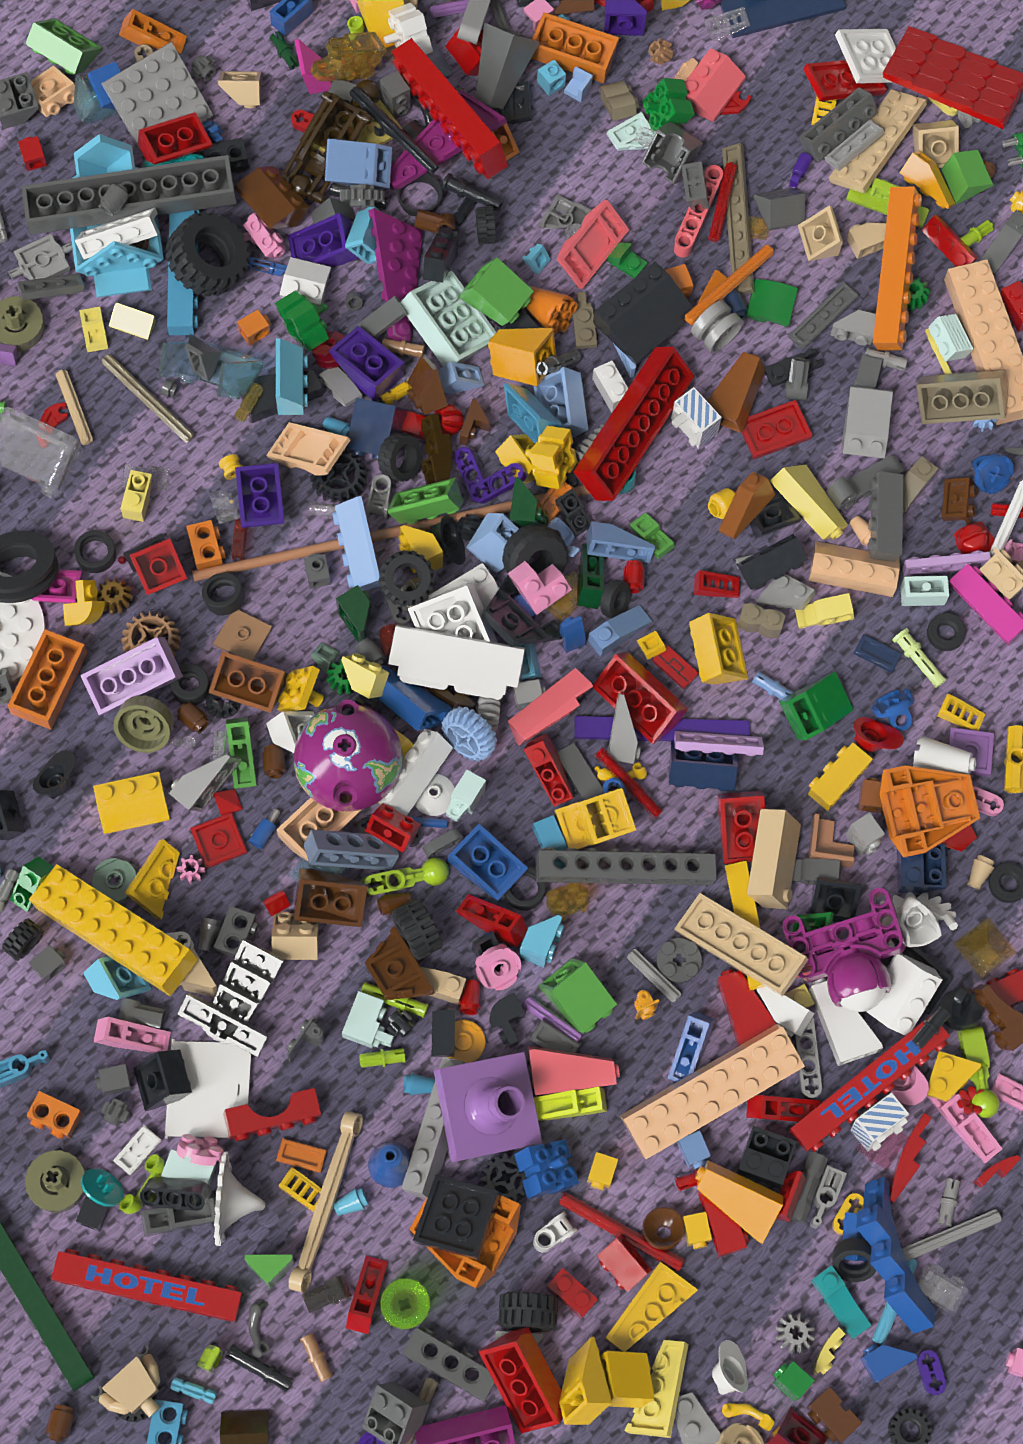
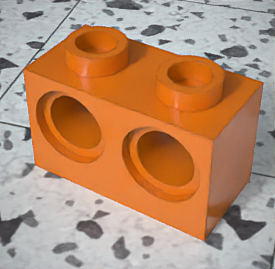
M212 520L187 525L197 570L222 565V559L226 557L223 546H218L217 539H221L218 526L213 527ZM203 533L209 534V537L205 539H202L199 536ZM207 553H214V556L211 558L204 557Z
M39 1091L26 1116L31 1120L30 1125L40 1130L46 1127L52 1130L51 1135L63 1140L64 1136L71 1138L83 1113L81 1110ZM42 1107L49 1108L47 1116L38 1117V1111ZM62 1117L70 1118V1122L66 1127L58 1126V1122Z

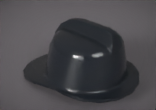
M444 515L440 523L430 527V533L436 538L443 553H446L454 564L462 565L466 560L463 540L460 538V533L457 532V524L454 518L450 515Z
M67 750L55 754L34 779V791L41 795L46 794L51 799L66 793L71 785L70 774L75 767V755Z

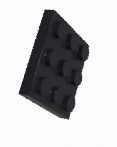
M435 1175L413 1241L416 1244L479 1260L501 1193L496 1190Z

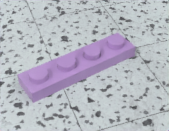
M974 551L970 554L953 553L950 556L942 557L940 555H932L929 558L921 559L919 557H912L904 562L902 567L903 576L960 571L967 564L980 569L991 557L990 552Z
M675 731L674 734L675 749L684 752L697 750L704 753L723 752L728 755L735 753L748 756L763 755L764 745L762 737Z

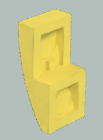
M100 307L79 310L87 352L108 349Z

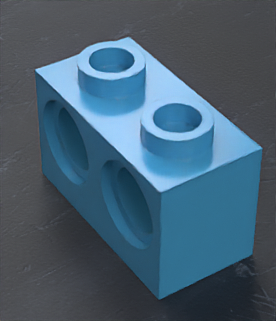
M155 1399L160 1409L151 1418L147 1444H160V1437L163 1433H170L172 1435V1442L170 1444H183L184 1434H180L181 1425H186L188 1410H184L185 1405ZM173 1408L177 1413L176 1418L168 1422L164 1418V1413L167 1409Z

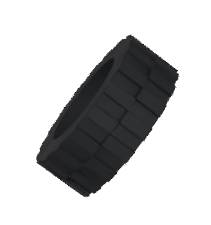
M402 433L390 434L388 438H385L378 452L379 470L382 474L400 482H407L415 477L414 475L418 473V469L421 467L423 456L420 442L416 440L417 438ZM403 447L404 460L398 468L396 466V457L399 449Z

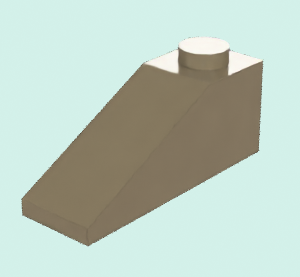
M923 456L919 458L903 478V514L931 483L939 469Z

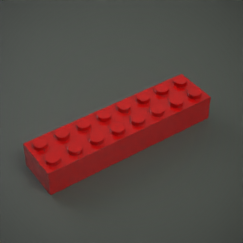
M410 38L391 52L394 57L392 63L407 83L410 93L413 96L417 95L419 103L424 109L428 108L429 114L435 122L439 121L442 131L445 135L449 134L452 137L451 140L456 148L460 147L463 150L462 153L466 160L474 163L473 166L479 175L483 174L488 180L508 167L501 142L416 42Z
M674 347L654 348L573 471L595 501L615 500L673 410L674 402L683 395L693 380V373Z

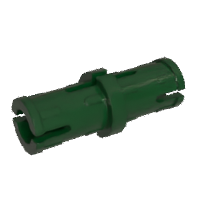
M275 32L277 37L272 33L269 39L278 50L277 54L279 57L284 59L290 70L295 69L293 65L296 68L299 67V60L293 53L292 46L287 44L281 32Z

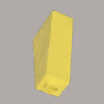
M807 465L784 467L770 480L774 487L823 540L831 538L835 540L843 534L842 530L848 524Z

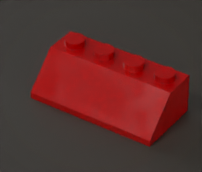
M628 652L615 654L592 687L614 708H616L618 693L623 694L633 726L652 744H655L674 728L688 710L677 697Z
M528 1327L508 1332L479 1350V1354L521 1434L557 1425L562 1421L563 1416L559 1404L562 1391Z

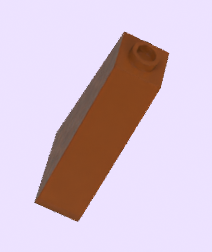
M743 352L707 400L722 417L720 425L742 433L765 373L762 360L756 354Z

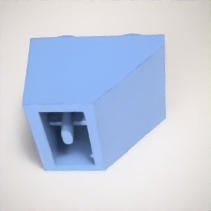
M487 513L466 548L492 572L498 573L504 568L502 562L504 546L510 536L519 528L502 513Z

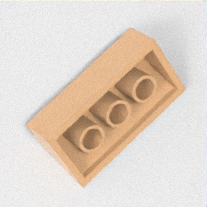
M815 541L808 581L893 597L897 588L900 570L899 558L895 562L870 559V551Z
M344 795L340 801L347 804L351 802L352 796ZM310 798L277 829V835L294 853L308 861L304 843L311 829L340 832L362 810L336 811L326 808Z

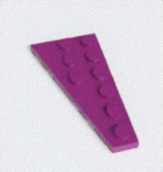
M462 89L458 92L491 132L507 123L505 117ZM432 120L414 140L438 165L462 151L460 147H455L449 134L445 135L439 121L435 122ZM405 149L391 165L390 187L397 191V189L403 188L428 171Z
M372 208L369 210V218H372L374 226L371 230L377 245L375 256L379 281L383 283L382 300L387 302L396 296L401 302L417 286L423 231ZM404 316L387 329L388 338L395 341L407 340V343L410 342L412 322L407 316Z

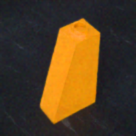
M707 1160L705 1166H700L696 1173L695 1179L698 1180L697 1189L754 1239L763 1244L783 1206V1195Z

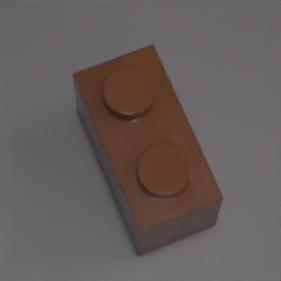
M828 1387L806 1407L810 1411L807 1415L816 1425L820 1423L826 1429L824 1434L832 1443L836 1441L840 1444L862 1422L850 1409L845 1411L839 1405L842 1400Z

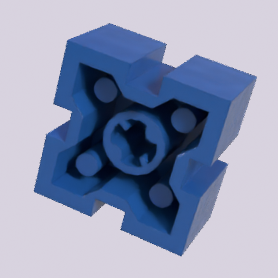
M566 1139L550 1142L545 1146L544 1144L529 1146L514 1154L519 1172H525L526 1179L522 1182L527 1199L540 1197L547 1193L563 1192L579 1184L574 1166L569 1167L567 1161L571 1154Z

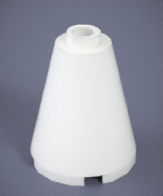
M919 737L917 744L920 745V749L914 753L913 767L970 775L971 771H975L976 758H973L971 752L928 737Z

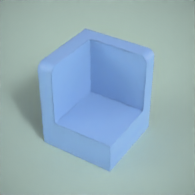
M575 67L573 78L564 89V93L582 102L592 88L593 75Z

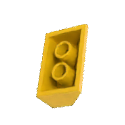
M707 613L689 622L690 634L694 643L695 656L702 683L716 685L749 679L735 618Z
M159 772L93 786L104 834L170 820Z

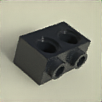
M242 137L214 143L212 147L203 149L204 159L228 155L231 172L239 173L249 168Z

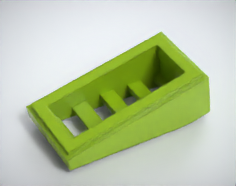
M208 1345L201 1355L197 1366L214 1374L224 1355L223 1351L217 1346Z

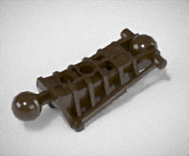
M367 79L357 84V87L374 103L378 101L380 88L374 81ZM323 92L320 106L300 138V143L284 171L280 170L279 174L291 184L293 190L303 200L311 201L313 199L317 203L322 204L326 201L324 193L331 183L325 181L327 139L337 138L336 140L356 142L366 124L368 125L372 122V116L365 112L355 100L351 105L333 93ZM320 146L325 149L322 156L316 153ZM294 162H296V163H297L296 167L293 169V171H292L291 174L289 175L288 173H289L290 169L292 168ZM303 171L316 177L315 181L312 182L307 175H303Z

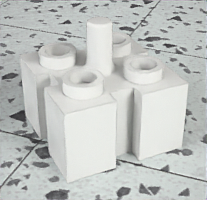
M412 3L388 11L390 15L388 23L391 30H395V33L383 37L386 45L394 42L397 48L412 38L425 54L433 52L430 38L427 35L423 13L416 10Z

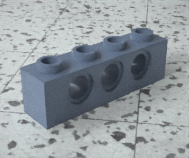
M311 829L304 843L310 865L391 871L399 857L396 848L371 834Z

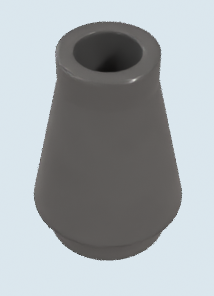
M203 918V922H200L198 949L211 952L221 930L220 921Z

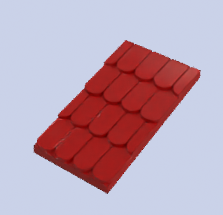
M908 26L883 70V78L1003 130L1023 93L1022 72L999 65L997 61L965 51L961 46L938 39L936 35Z

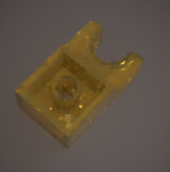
M375 32L344 34L343 37L330 38L327 41L325 48L328 50L329 55L314 61L310 67V72L318 81L322 82L367 79L372 75L377 64L381 62L387 50Z

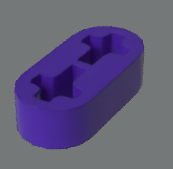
M925 1350L917 1356L916 1360L923 1386L930 1395H939L946 1389L944 1373L937 1354L934 1351ZM926 1354L929 1358H933L934 1362L931 1363V1372L929 1371L927 1364H922V1360L925 1359ZM931 1374L934 1375L936 1381L941 1382V1385L938 1386V1391L929 1386V1383L932 1382Z

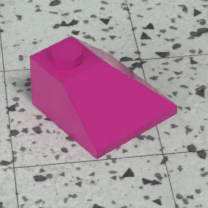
M295 39L301 75L309 94L328 91L335 78L333 69H329L326 61L301 40Z

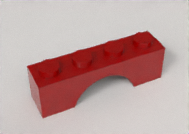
M315 1088L292 1093L287 1109L274 1117L260 1116L252 1111L248 1104L225 1109L223 1115L229 1140L235 1139L236 1142L248 1140L249 1135L257 1133L261 1137L271 1134V1130L280 1128L281 1131L293 1129L294 1124L303 1123V1126L314 1124L317 1122L316 1119L321 1116Z

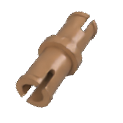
M386 338L382 341L384 347L402 357L405 355L421 357L425 353V345L407 343V340L395 341Z
M314 1333L301 1338L300 1341L309 1357L307 1360L309 1364L312 1363L320 1383L333 1377L334 1375L324 1357L326 1354L324 1351H321Z

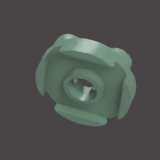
M109 858L102 861L96 867L92 877V886L115 902L121 903L130 898L125 894V891L137 874L129 862L119 860L118 858ZM114 875L116 878H121L116 886L109 884L111 877Z

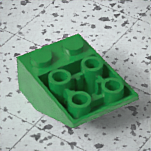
M835 671L779 700L797 740L804 741L825 731L854 710Z

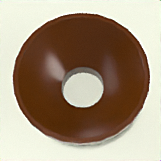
M667 1207L656 1208L645 1217L642 1226L643 1234L651 1246L661 1250L671 1249L681 1242L685 1232V1223L677 1211ZM666 1227L671 1231V1234L668 1238L662 1239L657 1235L658 1229Z

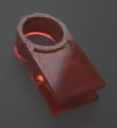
M236 517L234 523L231 552L233 561H235L236 557L244 560L247 528H241L240 517Z

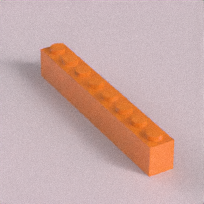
M915 186L890 187L873 344L878 351L902 350L903 343L906 342L907 338L905 323H908L909 320L907 304H910L911 301L909 285L913 282L911 267L915 263V253L913 252L914 245L917 244V233L915 231L916 226L919 225L918 207L921 206L922 202L921 194L917 192Z

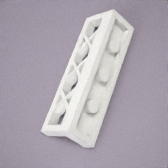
M152 208L82 231L75 242L83 259L92 257L113 241L130 245L157 236L160 233L154 221L155 216L158 214L157 210Z

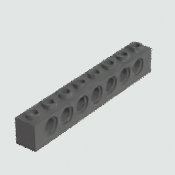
M546 847L539 850L536 854V882L713 885L716 881L715 854H709L708 851H697L695 854L687 853L685 850H677L673 853H665L664 850H653L652 853H646L640 849H633L630 852H621L620 849H609L608 852H599V849L596 848L586 849V851H577L576 848H565L564 851H555V848ZM554 861H562L565 868H557ZM583 861L587 868H579L576 862ZM599 862H606L609 869H602L599 866ZM621 862H627L631 869H623ZM643 863H650L653 870H646L643 867ZM665 863H671L675 870L669 871L666 869ZM687 863L694 864L696 871H690L687 868Z

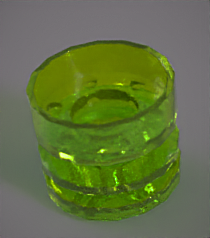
M409 1278L398 1279L390 1283L383 1291L380 1300V1312L384 1320L390 1326L400 1330L412 1329L420 1325L427 1317L430 1308V1299L425 1287L418 1281ZM405 1298L409 1299L408 1304L411 1308L401 1311V1305L398 1304V1301H403Z

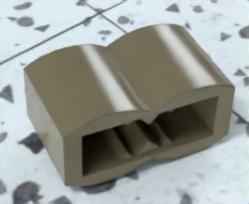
M622 80L600 86L602 102L612 121L637 115L636 109L639 108L636 96H632L630 85H626Z
M747 603L743 604L737 627L746 632H758L764 637L775 639L780 636L785 615L777 610H764L756 604Z

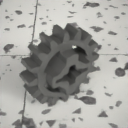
M350 185V189L340 191V201L350 202V207H375V203L385 202V191L375 190L374 185Z

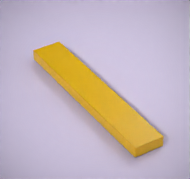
M747 861L725 865L734 914L761 929L755 901L747 895L750 879ZM747 975L750 990L766 987Z

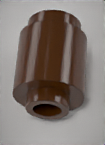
M185 702L177 710V719L192 732L200 734L210 723V720L207 719L208 716L193 702L188 704Z
M276 744L265 746L262 753L264 774L271 779L281 778L282 774L286 773L284 751Z
M55 1404L54 1410H51L45 1431L49 1435L48 1439L62 1442L63 1438H69L74 1419L73 1408Z

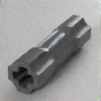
M811 1151L808 1154L803 1168L806 1181L791 1219L801 1224L806 1222L812 1199L828 1161V1158L824 1155Z

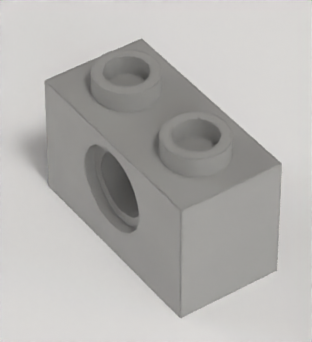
M869 812L853 822L845 836L854 845V849L861 857L864 854L870 856L879 849L878 846L882 844L881 840L885 833Z

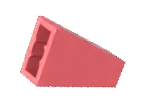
M534 1046L528 1047L532 1086L535 1095L617 1084L616 1078L620 1077L618 1064H614L611 1058Z

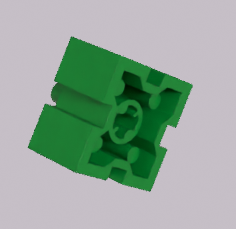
M663 78L655 87L654 92H650L642 100L646 115H650L649 125L653 136L657 129L666 123L672 122L681 128L680 123L686 124L695 115L691 101L685 98L688 92L684 80Z
M294 290L274 303L284 320V325L289 335L296 342L299 341L300 345L308 352L329 339L326 333L328 328L318 316L328 309L324 302L316 306L315 303L311 304L305 295L301 296Z

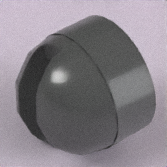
M357 292L347 294L345 298L347 308L350 310L360 309L363 305L361 296ZM353 298H355L356 303L354 304L352 303Z

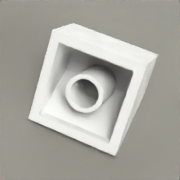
M290 257L284 274L280 297L284 298L296 290L301 296L305 295L311 304L315 303L318 306L323 303L331 267Z

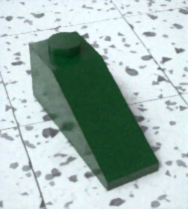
M582 544L577 583V606L598 609L604 591V557L588 555L587 544Z

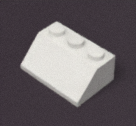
M482 563L430 594L428 599L472 581L485 611L499 588L492 575Z
M900 953L894 955L887 967L891 979L890 992L885 993L882 1001L876 1007L866 1012L888 1028L906 1036L913 1030L940 985L942 978L934 968Z

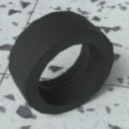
M92 530L79 536L75 542V558L83 570L89 573H100L109 569L115 562L116 549L113 540L108 534ZM89 542H103L108 549L106 558L96 563L86 561L82 552L85 545Z
M223 572L211 576L204 583L202 598L209 611L223 616L234 613L243 605L245 591L238 577L231 573ZM221 586H233L235 588L234 595L227 601L214 602L211 599L213 592Z
M527 866L528 870L522 876H529L536 881V869ZM536 882L538 892L531 900L521 901L513 895L511 888L504 894L505 899L511 907L518 910L528 911L534 909L541 904L545 896L546 882Z
M849 1238L839 1242L834 1247L832 1254L833 1268L841 1279L849 1282H862L870 1279L876 1273L875 1268L870 1264L871 1245L866 1240ZM849 1255H860L867 1258L868 1261L861 1265H849L843 1262L842 1259Z

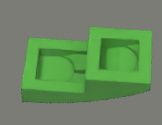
M646 512L630 524V528L637 537L655 545L653 554L658 560L675 548L674 542L660 530V525Z

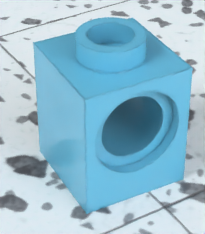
M555 60L538 69L537 82L548 96L565 86L566 73Z

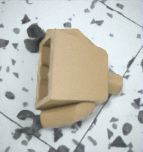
M145 1345L146 1352L144 1354H140L137 1350V1356L105 1386H98L100 1394L98 1396L91 1394V1398L112 1412L125 1415L129 1412L135 1414L139 1409H142L149 1418L152 1417L160 1409L158 1404L152 1399L159 1392L157 1386L160 1383L158 1365L153 1358L150 1348Z

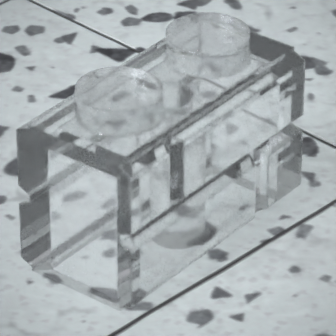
M934 1263L931 1266L929 1264L925 1265L916 1280L931 1303L951 1315L954 1314L968 1291V1288L964 1286L965 1282L956 1276L950 1278L945 1275V1270Z

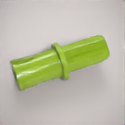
M986 220L976 228L972 227L960 239L968 247L976 242L979 243L984 236L993 231V223Z
M404 1048L387 1051L380 1049V1052L360 1054V1066L362 1068L379 1065L385 1067L386 1064L405 1063Z

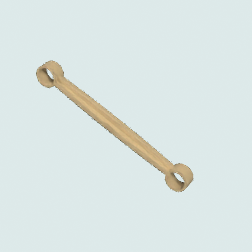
M347 1111L342 1118L340 1126L342 1134L323 1183L319 1201L314 1210L298 1267H295L291 1272L289 1278L290 1290L306 1293L310 1287L312 1280L311 1268L340 1188L354 1137L358 1136L362 1129V1114Z

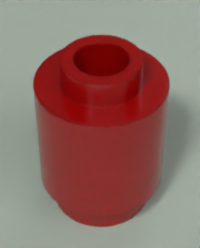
M630 560L626 562V566L623 568V581L629 585L630 594H637L644 589L645 568L642 562Z

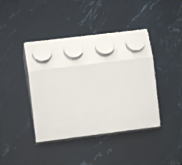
M472 581L408 608L413 623L418 629L498 643L492 627L481 616L484 608Z

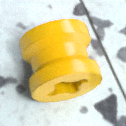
M237 454L225 456L218 463L220 468L224 470V477L227 480L236 478L235 467H243V465L239 464Z

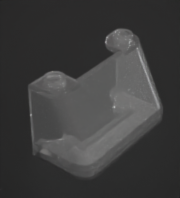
M5 407L0 415V470L5 467L39 483L42 489L41 492L48 497H53L54 495L60 498L84 457L80 442L67 433L15 409Z

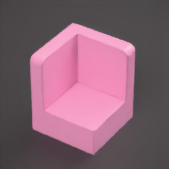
M534 0L523 10L533 21L534 32L543 12L554 15V9L546 0Z

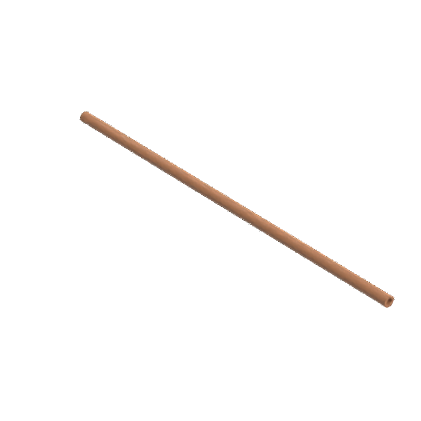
M584 485L574 488L578 497L590 494ZM546 493L535 495V497L540 502ZM512 501L449 515L458 524L459 519L466 517V514L485 518L487 513H508L511 511ZM443 516L404 525L426 531L430 530L432 525L440 523ZM403 525L370 532L372 542L398 537L400 535V527ZM338 539L199 569L192 571L195 582L209 579L217 573H236L308 557L311 554L344 549V546H339Z

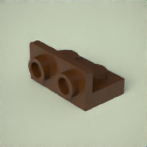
M969 477L945 479L941 517L943 521L965 520L967 524H972L973 517L976 515L974 498L977 497L978 491L977 486L974 485Z

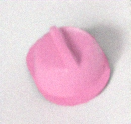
M916 1066L911 1068L913 1073L902 1081L901 1078L893 1083L896 1087L890 1091L900 1103L905 1105H917L928 1094V1082Z

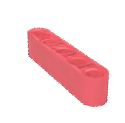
M710 165L705 170L710 208L703 209L702 205L698 204L695 205V210H692L689 206L676 235L674 253L679 257L684 258L691 254L720 189L723 170L717 165Z

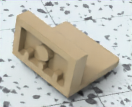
M995 547L992 549L995 555L979 570L1010 601L1023 589V569L1018 564L1015 566L1011 564L1013 560L1003 548L999 551Z

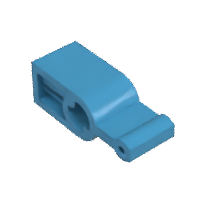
M554 815L533 823L532 829L541 849L551 847L555 848V851H564L567 848ZM554 861L557 868H565L562 861Z
M42 1050L38 1055L28 1059L23 1055H15L0 1061V1088L28 1077L33 1066L40 1063L46 1064L51 1060L49 1054ZM20 1062L25 1065L22 1071L15 1069V1066Z

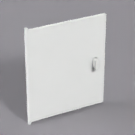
M172 1039L171 1050H181L188 1079L191 1083L192 1093L180 1101L167 1105L164 1138L168 1139V1136L182 1137L183 1134H190L194 1137L229 1138L223 1112L228 1108L248 1104L252 1054L234 1044L222 1042H184Z

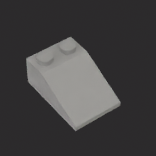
M850 386L841 444L843 454L885 458L893 391Z
M226 754L183 775L181 778L178 777L171 785L172 790L169 794L188 810L201 812L214 797L213 794L218 792L242 759Z

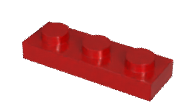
M934 215L921 230L956 267L974 263L978 259L975 253L938 215Z

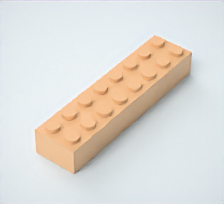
M988 260L950 268L946 273L944 281L957 317L974 349L971 352V356L977 372L1005 370L1007 384L1006 417L998 419L996 425L1023 419V355Z
M776 1024L621 1114L620 1117L640 1153L645 1159H648L805 1066L783 1026Z

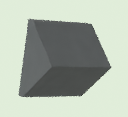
M786 188L754 194L753 198L769 231L796 226L805 221V193Z

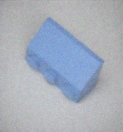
M562 367L558 372L546 375L538 386H534V394L538 397L540 403L544 407H548L551 414L562 422L563 428L571 430L572 437L588 431L580 372Z

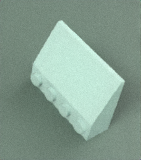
M453 271L448 272L443 283L430 281L410 291L401 301L407 313L406 316L442 366L451 361L464 363L488 347L490 338L496 334V331L483 313L458 297L464 290V287Z

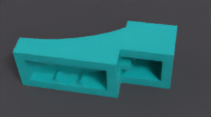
M832 1265L811 1280L814 1287L825 1300V1304L852 1340L872 1326Z

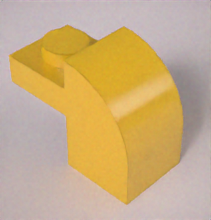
M96 580L76 581L77 603L63 604L65 626L93 624L99 620L104 611L105 601H97L98 590Z

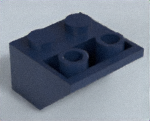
M939 844L926 853L903 857L897 849L898 893H925L946 889L945 844Z

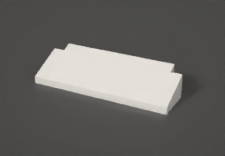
M396 625L388 664L399 666L397 676H400V680L404 683L442 690L446 689L448 685H452L458 693L499 700L505 695L507 686L518 687L521 680L525 648Z

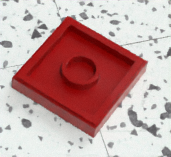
M232 812L190 828L206 869L248 853Z

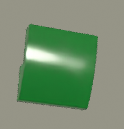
M755 279V292L751 293L745 317L763 323L768 320L787 327L790 323L798 288L775 281Z

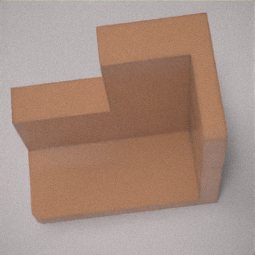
M815 813L811 823L808 858L840 860L842 867L851 868L855 861L853 857L854 845L832 842L835 821L819 819V814Z

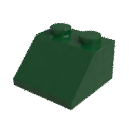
M515 478L509 520L519 529L529 524H543L547 526L549 522L547 510L520 478Z
M356 585L337 597L336 605L338 615L359 643L366 639L372 606L370 604L371 597L365 589L361 590Z

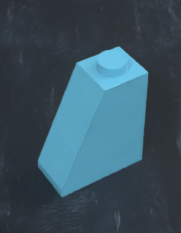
M368 207L357 212L345 244V248L366 264L376 262L375 249L377 245L371 230L374 226L372 218H369V210L372 208L377 209L376 207Z

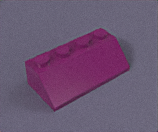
M506 1405L424 1425L415 1433L417 1444H515Z

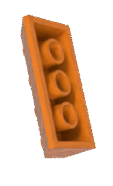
M543 12L532 39L539 41V45L531 59L545 64L555 60L563 70L572 73L574 68L578 67L593 75L592 80L604 83L612 65L619 37Z

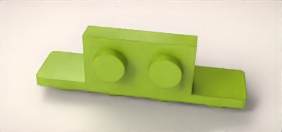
M875 178L872 188L869 187L865 194L850 189L846 200L887 215L890 187L899 186L891 184L886 180ZM918 207V227H923L929 212L928 208Z

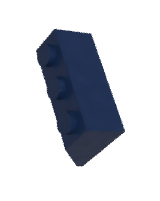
M671 741L669 785L735 791L738 769L737 753L728 755L723 752L704 753L697 750L684 752L675 749V743Z

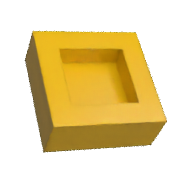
M656 631L637 640L647 660L666 651V647Z

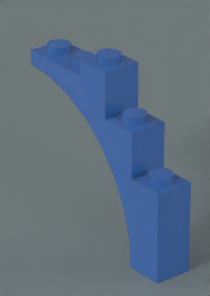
M885 1176L872 1180L865 1184L863 1209L857 1211L856 1228L871 1245L870 1264L885 1280L884 1299L915 1334L934 1327L935 1308L918 1285L901 1248L891 1211L890 1182Z

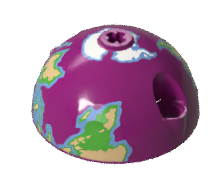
M344 700L340 704L319 711L309 719L298 735L293 759L297 779L309 797L326 808L348 812L368 808L387 796L399 778L403 754L400 739L386 718L369 707L356 704L352 700ZM346 708L354 710V713L351 715H343V711ZM344 744H348L347 751L343 752ZM344 795L352 796L351 802L347 804L342 803L340 800Z

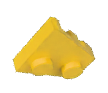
M939 1051L928 1083L929 1090L927 1096L949 1102L956 1095V1092L962 1089L976 1072L981 1070L982 1064Z

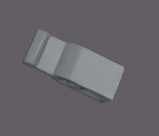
M828 1165L825 1167L814 1194V1205L818 1209L815 1217L810 1221V1227L816 1229L822 1223V1214L824 1210L830 1209L837 1201L847 1173ZM824 1194L830 1197V1201L826 1204L820 1200V1196Z

